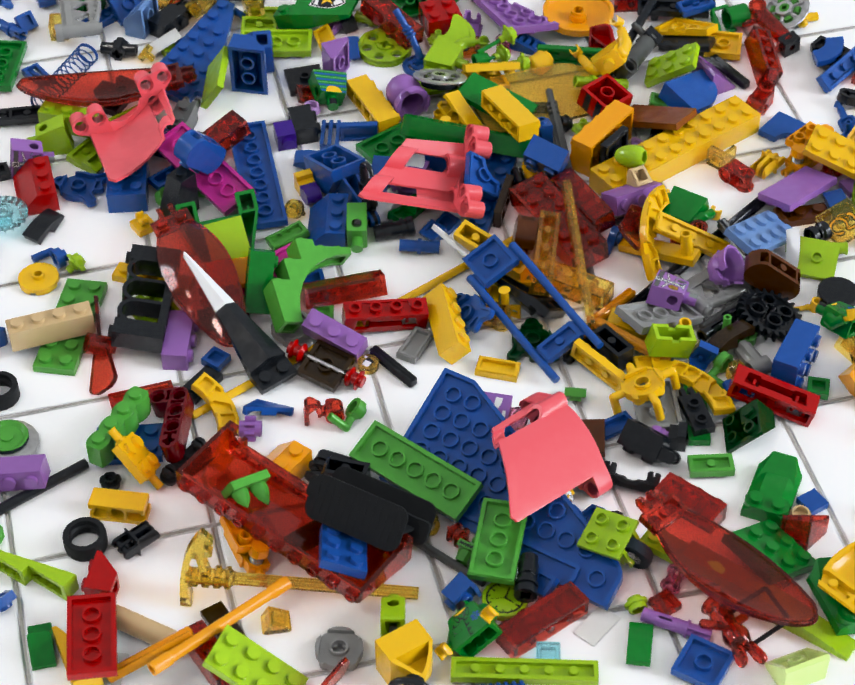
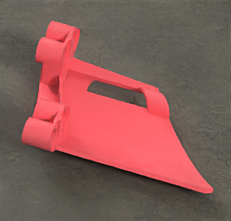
M163 62L154 63L151 67V73L140 70L134 75V82L141 97L139 98L138 105L128 113L109 121L102 106L93 103L87 107L86 115L81 112H74L69 117V123L76 135L90 136L108 181L119 182L141 168L165 140V127L167 125L173 126L175 117L165 91L171 80V73ZM143 80H147L146 83L140 84ZM165 110L167 115L162 117L158 124L155 116ZM100 113L99 116L93 117V115Z
M561 391L553 395L536 392L520 401V411L492 428V444L494 449L499 448L505 469L510 519L516 523L577 486L592 498L600 497L613 487L612 478L594 438L581 418L568 405L567 398ZM524 417L530 419L529 425L505 437L506 427Z

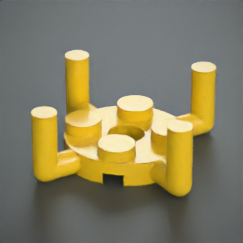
M627 363V374L624 376L625 380L623 383L621 382V389L609 395L613 414L616 415L622 412L619 400L625 397L633 401L634 405H642L646 401H650L653 405L656 420L663 421L665 416L658 397L665 393L664 379L670 377L673 390L681 388L676 368L670 367L663 371L657 368L647 370L646 367L636 368L633 363Z

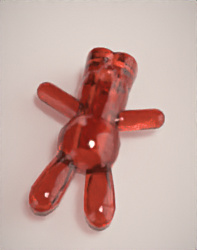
M719 594L708 597L701 606V612L708 615L710 620L701 619L699 626L703 629L722 631L723 643L732 650L738 667H746L748 663L746 651L757 663L765 664L768 659L766 652L751 640L749 630L742 625L749 619L748 613L742 612L735 617L725 595Z

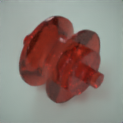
M461 522L446 528V541H454L453 545L455 548H458L457 542L460 538L470 542V529H462L463 525Z

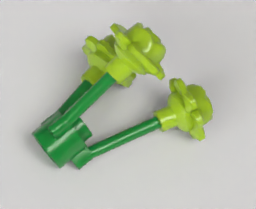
M503 25L502 35L497 40L481 49H477L476 54H472V63L490 62V60H497V62L508 61L511 58L510 50L504 47L503 44L496 46V52L492 56H489L485 51L505 41L515 45V39L518 37L516 30L512 26L507 27ZM520 52L517 60H512L520 62V72L522 74H525V71L530 68L529 56H524L522 52Z

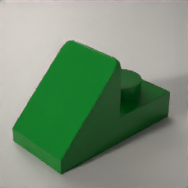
M52 623L27 626V643L32 671L56 667Z

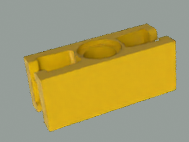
M459 90L444 94V101L441 100L437 104V107L444 116L451 117L449 122L483 126Z
M94 487L88 502V509H92L90 510V517L104 521L139 525L143 521L148 520L151 511V503H148L150 496L149 493Z

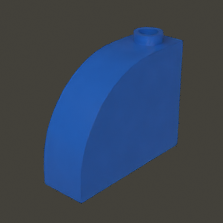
M703 69L665 82L658 97L669 107L696 108L697 114L713 106L718 92L715 82H712Z

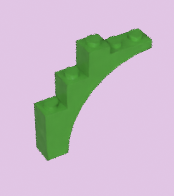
M301 237L295 238L286 249L288 258H283L278 268L275 269L277 278L271 279L263 290L276 333L296 332L303 323L300 309V294L307 275L327 266L343 265L352 254L350 247L315 246L313 239Z

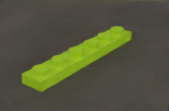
M451 656V682L492 684L500 682V684H504L507 681L510 684L511 681L519 683V680H523L526 685H598V660Z

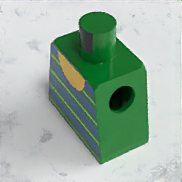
M313 69L308 84L315 101L319 104L327 105L330 111L337 110L342 105L347 93V73Z

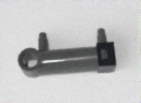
M636 22L631 24L640 36L630 49L626 62L613 71L616 78L629 79L633 76L651 51L663 40L664 37L652 25L644 30Z

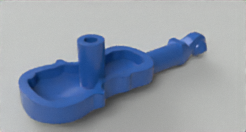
M837 100L834 103V107L837 108L840 116L838 126L841 132H843L841 135L847 137L855 126V116L847 115L842 103Z

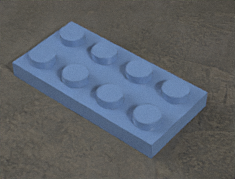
M767 210L727 227L723 234L746 254H749L757 249L772 251L785 245L786 230L792 227L782 222L774 212Z

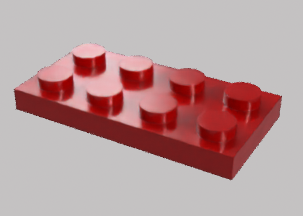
M116 592L67 596L66 675L68 681L118 676Z

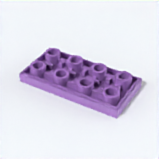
M804 166L759 192L758 199L766 202L769 206L781 208L784 212H792L797 207L804 205L807 201L816 198L819 194L835 186L838 178Z

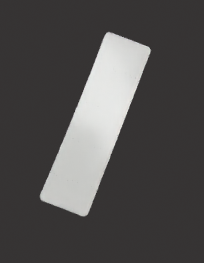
M800 227L786 230L785 261L798 268Z

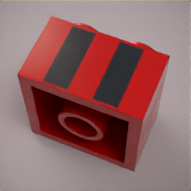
M426 0L419 2V21L427 38L434 34V31L437 29L441 30L442 34L445 35L450 28L454 14L463 17L455 0Z
M607 73L581 87L577 104L594 118L614 100L630 106L633 95Z

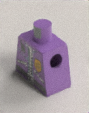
M10 138V171L12 179L28 159L48 155L50 163H54V151L43 152L41 141Z
M659 269L651 285L646 303L679 311L682 303L694 307L698 295L687 292L688 281Z

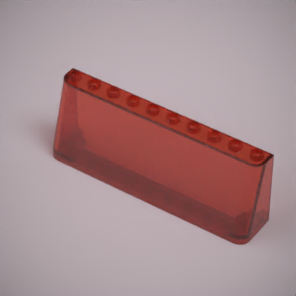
M231 420L176 471L177 486L181 491L188 492L198 502L206 504L216 514L230 520L237 528L244 529L255 540L262 541L273 552L280 553L291 564L298 565L309 576L316 577L329 589L343 595L350 603L362 602L411 560L413 537L406 533L403 534L399 547L394 551H384L367 543V575L365 580L319 568V530L322 523L311 519L306 514L305 504L308 498L306 492L308 484L248 446V438L245 436L241 438L238 435L239 425ZM267 469L271 475L266 482L270 492L269 505L259 501L251 491H249L250 504L248 508L239 505L233 498L226 500L221 493L231 481Z

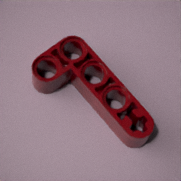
M185 387L158 389L149 395L150 404L156 417L164 418L159 446L165 460L169 463L180 461L184 457L194 404L188 389Z

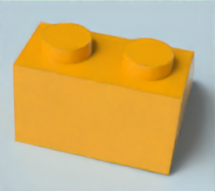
M295 440L280 444L250 472V475L267 469L271 475L266 482L267 485L286 495L305 476L306 471L310 470L308 466L310 461L313 460L312 450Z

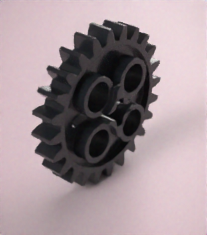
M755 288L754 291L749 289L747 293L743 292L735 307L737 310L736 315L740 316L738 321L743 319L755 326L756 337L762 335L765 341L771 338L773 342L778 339L781 343H783L795 319L801 320L802 314L798 313L799 308H793L794 302H787L788 297L782 298L781 293L776 295L773 290L769 293L765 288H763L762 292L758 288Z

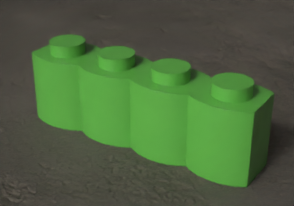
M137 386L131 387L125 393L123 400L113 407L111 415L107 416L100 423L98 430L88 437L86 449L89 463L101 468L109 465L115 456L111 450L115 447L116 442L107 432L115 426L122 436H127L132 431L135 433L139 423L143 422L150 415L151 404L147 390Z

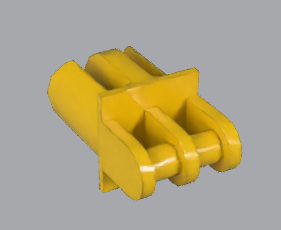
M770 149L762 151L761 157L749 167V172L755 173L757 177H762L764 180L772 172L776 174L777 169L784 164L786 158L784 156L779 157L778 153H772Z

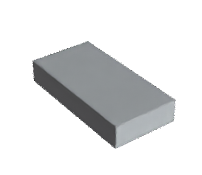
M415 326L396 352V358L415 365L434 339L433 333Z

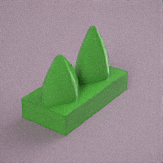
M267 469L231 481L221 493L225 500L233 498L239 505L248 508L250 504L249 491H251L259 501L269 505L270 492L266 482L271 475Z

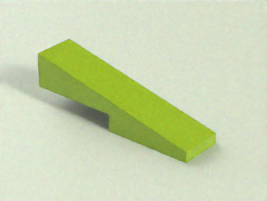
M0 550V571L24 586L33 580L66 601L67 596H72L79 589L77 576L74 573Z

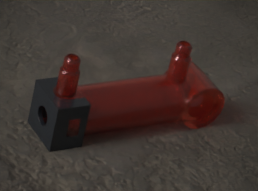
M751 0L749 2L751 18L742 23V27L747 28L758 24L777 44L768 50V55L771 56L780 52L785 58L800 50V37L794 30L789 31L768 10L764 0Z

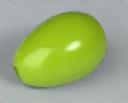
M625 145L615 151L614 157L621 165L634 168L646 163L647 152L639 145Z

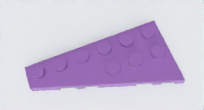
M472 0L501 28H503V25L507 27L512 26L516 30L517 36L519 34L532 35L535 32L552 31L559 28L558 22H549L547 17L543 15H534L535 11L516 2L511 4L508 0Z

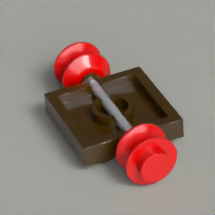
M298 339L288 344L286 349L288 359L294 356L297 363L304 360L297 369L298 376L333 393L343 379L345 386L353 385V390L364 386L366 381L365 372L357 373L356 367H352L355 362V356L320 339L317 340L310 352H308V345L306 343L302 346L299 345Z

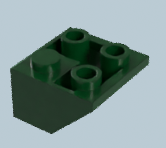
M756 398L723 418L726 452L732 453L774 429L773 410Z

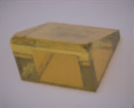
M268 606L261 614L262 634L271 635L290 632L292 630L290 612Z

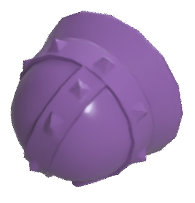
M727 245L724 249L717 250L709 259L707 264L709 281H712L715 285H722L723 288L730 284H743L745 282L744 260L741 253L733 245Z

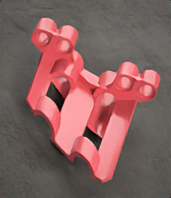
M468 124L465 130L464 143L406 138L403 144L392 154L385 166L370 179L358 196L366 200L458 213L461 217L481 220L485 214V203L481 202L483 190L481 186L464 183L466 153L469 151L486 159L491 157L493 148L492 143L488 142L490 136L489 127ZM414 153L444 158L447 164L443 172L406 167L405 165ZM387 185L416 189L417 196L383 192Z

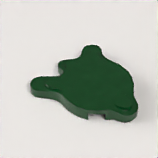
M533 317L527 318L521 325V329H519L535 349L537 348L536 346L552 335L550 330L548 332L543 329V325ZM512 335V349L507 353L506 359L517 362L522 357H528L530 362L536 363Z

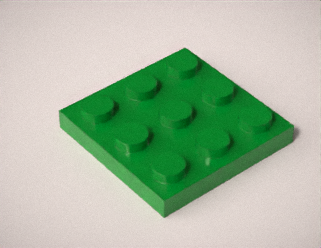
M771 519L725 534L721 541L769 587L812 571L816 560Z

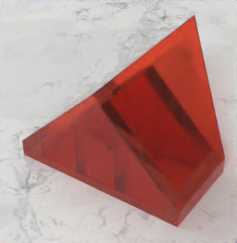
M782 515L780 528L807 551L827 533L830 518L829 515Z

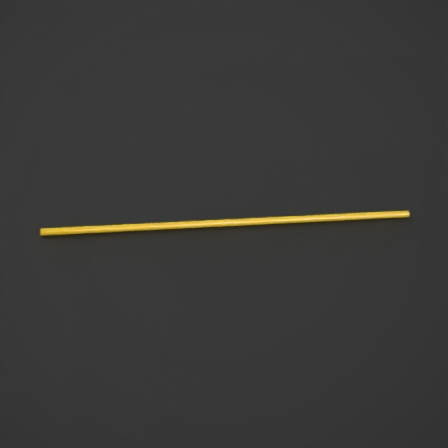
M555 212L538 221L537 231L558 220V213ZM512 236L502 242L509 245L512 241ZM463 262L398 299L416 298L469 268ZM358 321L356 327L365 325H362V322ZM313 344L312 346L308 347V352H310V350L312 349V347H313L315 344ZM294 356L291 359H288L292 363V365H295L297 363L296 357ZM248 380L229 390L226 394L229 399H233L255 386ZM204 404L194 410L192 418L196 419L211 411L207 404Z

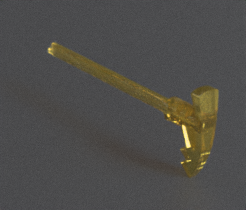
M201 528L192 537L184 552L180 577V606H192L193 587H197L198 584H201L202 588H209L212 585L214 589H220L221 586H224L225 590H230L234 585L267 588V586L283 576L236 572L232 569V566H227L226 569H223L222 565H216L212 568L207 557H212L214 537L204 528ZM191 559L196 560L198 567L189 565ZM286 576L292 584L290 590L387 597L390 594H397L405 599L418 600L419 587Z

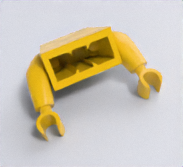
M616 15V22L610 18V24L618 29V38L591 57L590 60L585 55H582L583 51L577 44H575L577 51L572 52L569 49L571 55L574 58H578L580 65L590 75L599 77L607 73L611 74L627 60L632 42L626 28L622 27L624 25L623 18Z

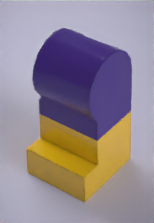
M310 168L293 173L294 187L305 205H311L322 199L321 190L314 180Z

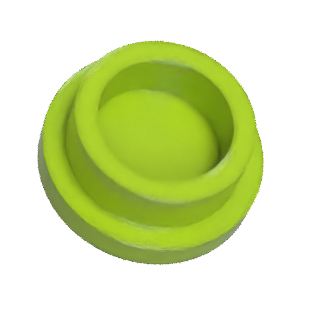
M640 594L632 595L627 599L624 607L626 610H629L631 615L639 614L643 611L644 607L648 608L646 604L648 602L647 597Z

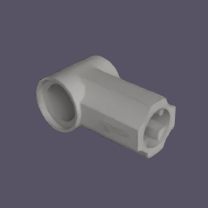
M742 340L738 343V347L734 348L733 353L744 366L764 374L771 373V359L767 355L761 356L750 342Z

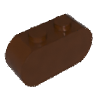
M518 215L515 220L511 242L515 241L527 255H530L534 250L539 218Z
M757 249L747 254L744 263V280L747 283L758 288L760 291L765 288L769 293L771 290L776 295L781 293V297H788V300L794 299L799 294L801 272L798 268L768 249Z

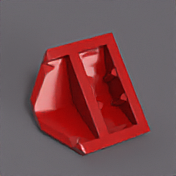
M604 23L590 27L588 47L605 48L615 41L612 27L609 24Z

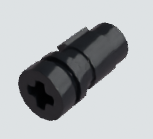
M407 216L404 219L399 218L398 221L394 222L393 220L380 222V225L373 226L376 242L399 236L416 235L412 216Z
M522 553L518 563L514 598L523 603L534 602L538 595L539 584L537 578L539 565L538 556L535 553Z

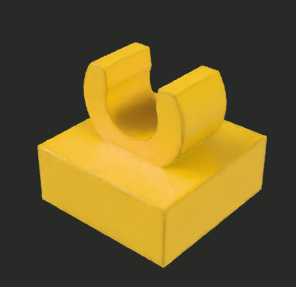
M143 211L135 213V219L129 221L130 227L140 238L157 230V224L147 213L144 214Z

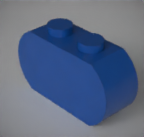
M191 129L185 132L176 142L174 155L180 159L179 164L186 169L190 168L198 174L199 172L210 174L222 164L226 155V149L213 138Z

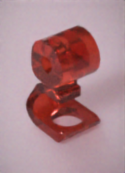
M307 397L303 401L305 426L310 425L309 415L313 411H316L318 418L324 416L330 424L333 423L327 420V416L331 412L342 420L345 418L343 402L339 399L328 398L325 400L324 405H321V402L313 397Z

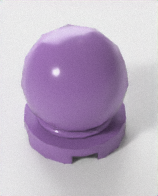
M397 75L389 81L386 87L387 100L392 104L394 110L400 114L402 120L404 114L419 115L423 111L426 112L430 106V96L412 75Z

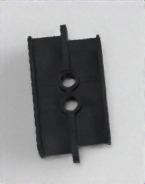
M347 466L338 467L334 471L333 476L327 474L313 475L306 490L308 498L305 504V511L308 517L388 552L396 550L401 540L413 545L426 543L436 517V508L430 501Z

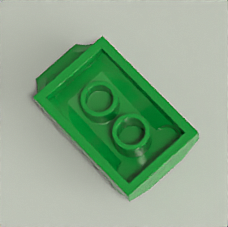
M773 451L766 459L759 463L748 493L745 495L740 516L760 522L771 519L780 528L785 529L789 512L792 509L803 477L797 457Z
M832 557L817 558L806 581L836 636L855 634V614L818 587V581L822 578L823 569Z

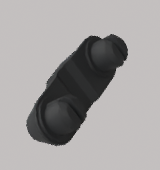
M196 437L185 450L184 457L180 461L170 463L162 468L159 477L165 485H175L182 477L189 474L209 451V445L205 442V439Z
M604 461L612 478L613 485L656 495L662 488V485L659 484L662 477L660 473H656L654 477V472L650 471L647 474L646 480H631L624 475L616 473L618 466L616 462H612L610 465V461Z

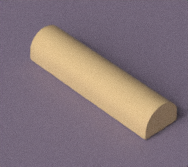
M117 604V629L153 645L177 632L175 629Z

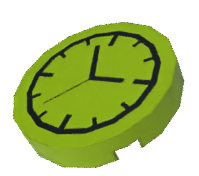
M491 582L483 590L482 603L494 606L499 610V616L495 620H517L528 609V603L520 602L514 598L515 583L512 586Z

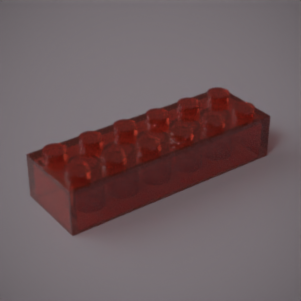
M543 171L509 188L513 208L520 215L539 218L537 234L574 275L609 257L608 243L604 236Z

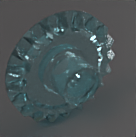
M0 196V231L5 233L8 230L14 231L15 227H21V223H25L26 218H28V207L20 198Z

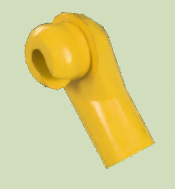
M818 12L808 13L805 19L798 24V27L804 28L808 25V22L818 21Z

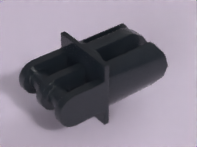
M145 520L129 531L124 528V533L113 539L111 544L114 548H118L117 551L123 554L126 560H129L137 554L141 556V550L159 539L160 534Z

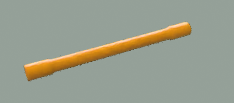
M283 576L273 582L259 594L176 647L148 662L147 667L154 676L173 665L175 661L222 632L227 624L233 625L268 601L277 598L291 589V581L288 577Z

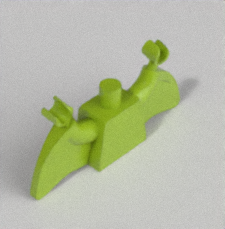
M454 14L448 32L444 36L440 34L437 36L424 57L423 69L432 68L456 71L458 68L462 70V64L470 63V61L463 59V51L469 47H476V45H480L483 48L490 41L485 35L476 39L475 31L470 23L460 15ZM421 85V87L427 91L428 95H435L445 92L428 89ZM458 87L457 89L448 90V91H449V92L456 91V90L459 89V87Z

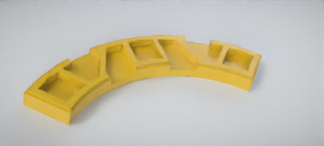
M664 184L657 186L649 193L643 205L640 218V249L648 281L654 280L659 269L662 270L658 249L654 246V238L657 237V233L652 231L657 213L663 211L670 204Z
M648 355L633 356V364L636 368L646 367L647 370L657 368L663 371L667 368L675 367L680 383L692 387L695 392H699L709 405L714 416L732 414L736 411L733 400L730 396L726 395L727 391L722 389L713 377L701 369L675 359L669 361L660 359V357H649Z
M204 372L191 385V390L206 402L215 417L218 431L217 441L213 450L205 459V464L218 473H222L228 470L238 449L240 439L239 416L232 399H229L224 392V388Z

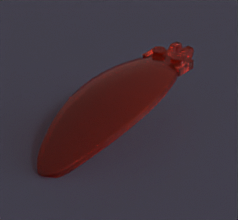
M178 62L166 65L171 73V80L165 89L167 91H176L185 87L184 82L191 83L197 80L196 70L193 65L179 67ZM151 68L29 76L21 78L16 87L29 96L64 105L88 107L93 103H97L102 107L115 106L139 101L141 94L134 82V75L140 70L151 73ZM143 80L140 84L146 83L147 80Z
M172 203L167 204V209L171 214L164 217L163 211L160 208L156 209L159 219L151 223L150 226L157 238V259L168 289L183 311L204 333L224 347H233L205 293L183 258V252H186L246 313L242 286L229 253L210 230L194 221L187 207L175 211Z
M650 489L645 493L646 499L642 496L635 499L636 507L642 512L639 521L654 536L657 535L661 546L676 568L703 593L739 613L778 625L807 627L818 621V609L814 600L784 570L751 544L712 520L689 510L673 493L663 499L658 493Z

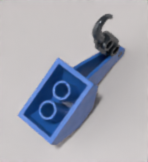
M337 143L303 156L305 167L311 169L313 178L323 193H349V203L367 202L368 226L372 228L380 224L381 220L376 211L378 202L362 199L358 196L371 179L368 178V172L371 177H374L373 169L365 161V158Z

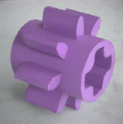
M246 415L245 420H239V437H245V442H255L256 437H262V420H256V415Z

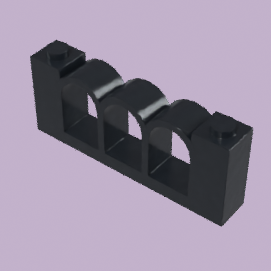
M132 244L131 252L127 251L125 263L128 264L127 279L122 286V302L117 307V317H115L113 325H109L108 337H111V346L161 353L180 270L182 251ZM137 275L167 278V281L138 277ZM133 295H144V296H151V297L163 298V300H162V302H161V301H154V300H147V299L135 298V297H132V296H133ZM136 315L156 318L158 323L127 318V316Z

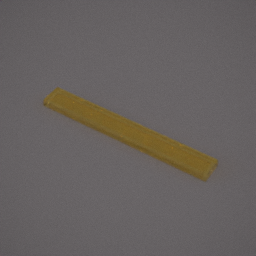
M563 180L562 192L584 322L593 331L595 330V317L572 183L570 180Z

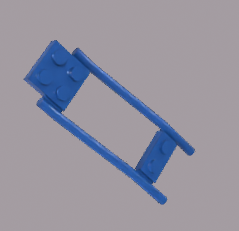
M493 234L462 258L467 267L474 273L467 276V282L485 303L495 311V315L553 383H557L560 377L549 366V363H553L571 349L573 343L578 338L584 339L583 336H586L597 349H601L604 346L600 338L581 319L515 241L511 242L509 247H506ZM520 261L523 262L572 320L568 321L536 346V349L485 290V288L488 289L520 264Z

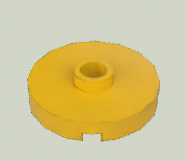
M48 263L28 265L22 269L18 276L21 290L29 295L31 293L36 295L48 294L56 289L57 283L60 280L57 268Z

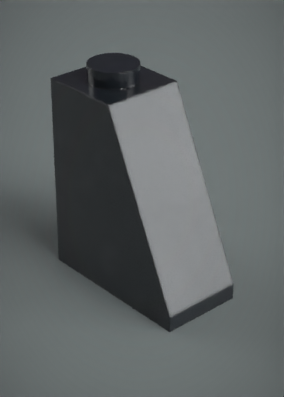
M180 165L167 175L158 221L171 229L179 224L175 205L195 201L197 210L200 209L195 172Z

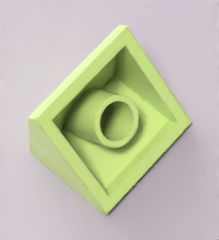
M806 647L767 661L764 664L776 685H809L826 678L830 656L829 653Z

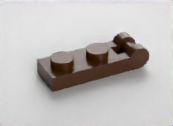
M824 202L799 206L792 212H784L778 207L772 210L782 222L791 227L814 224L820 221L827 222L831 219V214Z

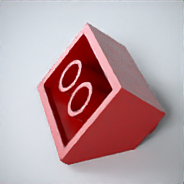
M48 155L28 159L13 176L21 217L40 214L47 208L54 211L60 210Z

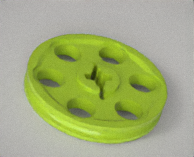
M393 28L370 30L364 33L358 42L360 58L367 64L376 67H394L402 64L407 57L411 56L412 45L409 39H406L407 35L405 36L404 32Z

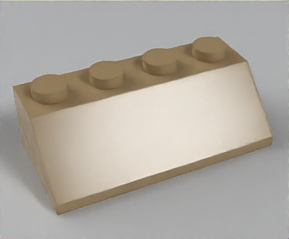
M89 301L5 320L13 352L96 333Z

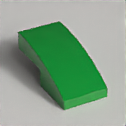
M401 205L389 211L387 219L394 222L398 221L399 218L404 219L407 216H412L414 220L426 208Z
M629 622L626 664L650 667L654 624Z

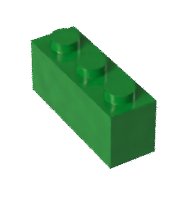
M249 248L243 311L245 313L270 314L263 290L271 279L276 278L273 274L274 268H278L279 257L275 256L274 250Z

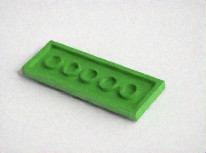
M67 278L56 308L89 301L95 323L108 290L107 282ZM91 334L41 345L33 363V371L75 376Z
M374 420L349 454L353 460L370 463V470L400 489L430 501L438 512L458 523L484 487L480 481Z

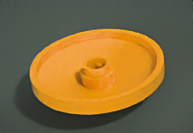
M546 0L543 5V16L547 17L549 22L556 21L559 23L558 30H554L557 33L572 37H588L591 26L604 23L611 25L610 18L614 19V7L610 0Z

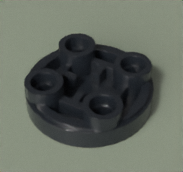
M843 277L826 278L818 285L817 297L821 298L820 302L826 304L841 301L855 306V283Z

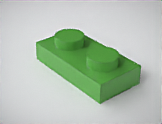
M732 453L687 455L690 478L735 476Z

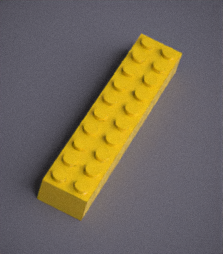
M734 95L697 114L677 131L665 130L637 144L647 152V160L644 166L651 179L661 183L759 131L761 114ZM612 157L590 168L589 187L601 196L602 192L626 185L627 171L631 168L621 165L616 161L615 157Z

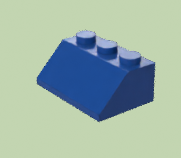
M233 33L228 44L232 91L268 95L265 48L252 35Z
M328 193L310 207L308 222L310 236L307 239H313L315 246L346 247L349 193Z

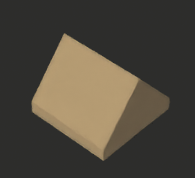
M644 165L627 171L626 185L637 188L653 182Z

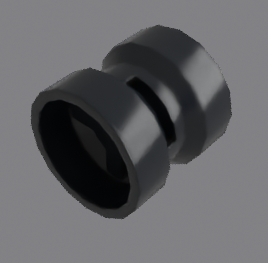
M820 221L815 226L805 228L803 234L804 237L827 241L832 237V230L827 222Z

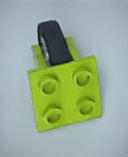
M596 507L576 544L579 548L620 561L621 564L624 566L629 565L630 568L646 569L650 566L654 557L652 550L639 538L635 531L639 525L638 520Z

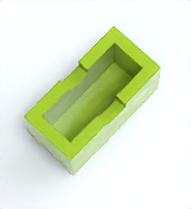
M652 323L644 341L649 357L689 358L697 339L692 325L669 327L668 324Z

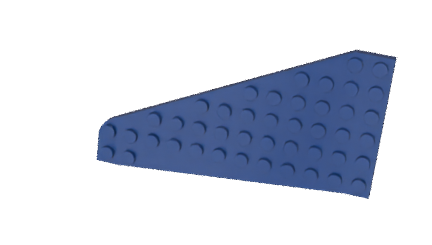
M444 368L403 437L483 484L482 490L458 523H456L476 535L483 498L509 501L499 448L494 449L491 432L492 428L504 421L505 418L475 380ZM511 425L505 428V437L515 432ZM379 476L380 481L395 486L394 484ZM563 494L527 517L520 555L525 552L535 553L538 556L539 568L556 576L560 581L558 585L585 601L608 611L623 582L622 568L620 563L614 559L577 547L576 544L588 523L568 497Z

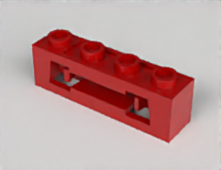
M426 297L343 302L341 318L343 325L358 333L413 330L415 326L426 329L429 311ZM406 318L405 323H409V318H415L416 323L402 324V320ZM369 320L368 326L356 327L358 321H361L362 325H366V321Z
M738 364L726 393L727 396L747 404L757 398L773 410L775 415L807 428L816 415L820 396L742 364ZM743 388L748 390L747 395H751L752 392L756 394L751 398L739 393V391ZM787 407H790V412L798 410L799 416L786 412Z

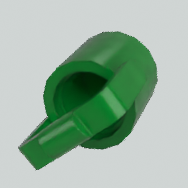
M745 3L728 7V4L714 7L709 12L711 22L718 24V31H722L715 11L722 10L721 19L727 32H736L737 28L750 25L751 23L750 9Z

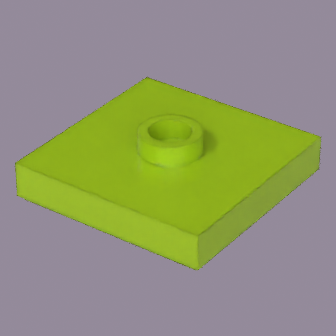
M800 236L798 269L801 272V277L820 281L834 277L841 243Z

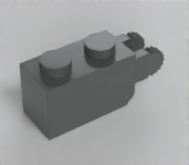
M184 97L182 101L178 100L173 110L175 121L173 126L167 125V129L171 130L183 121L189 128L194 130L198 121L200 99L195 98L193 102H190L189 97Z

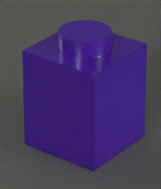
M292 120L274 122L273 132L278 151L297 148L296 132Z

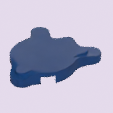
M75 171L76 175L68 177L66 174L54 178L55 187L64 199L71 202H82L87 207H94L97 204L94 195L103 194V185L107 183L105 172L92 174L84 171Z
M463 293L457 294L456 300L461 308V317L466 324L464 327L466 334L468 335L470 331L477 333L483 322L494 317L495 311L490 307H486L485 301L476 294L474 296Z

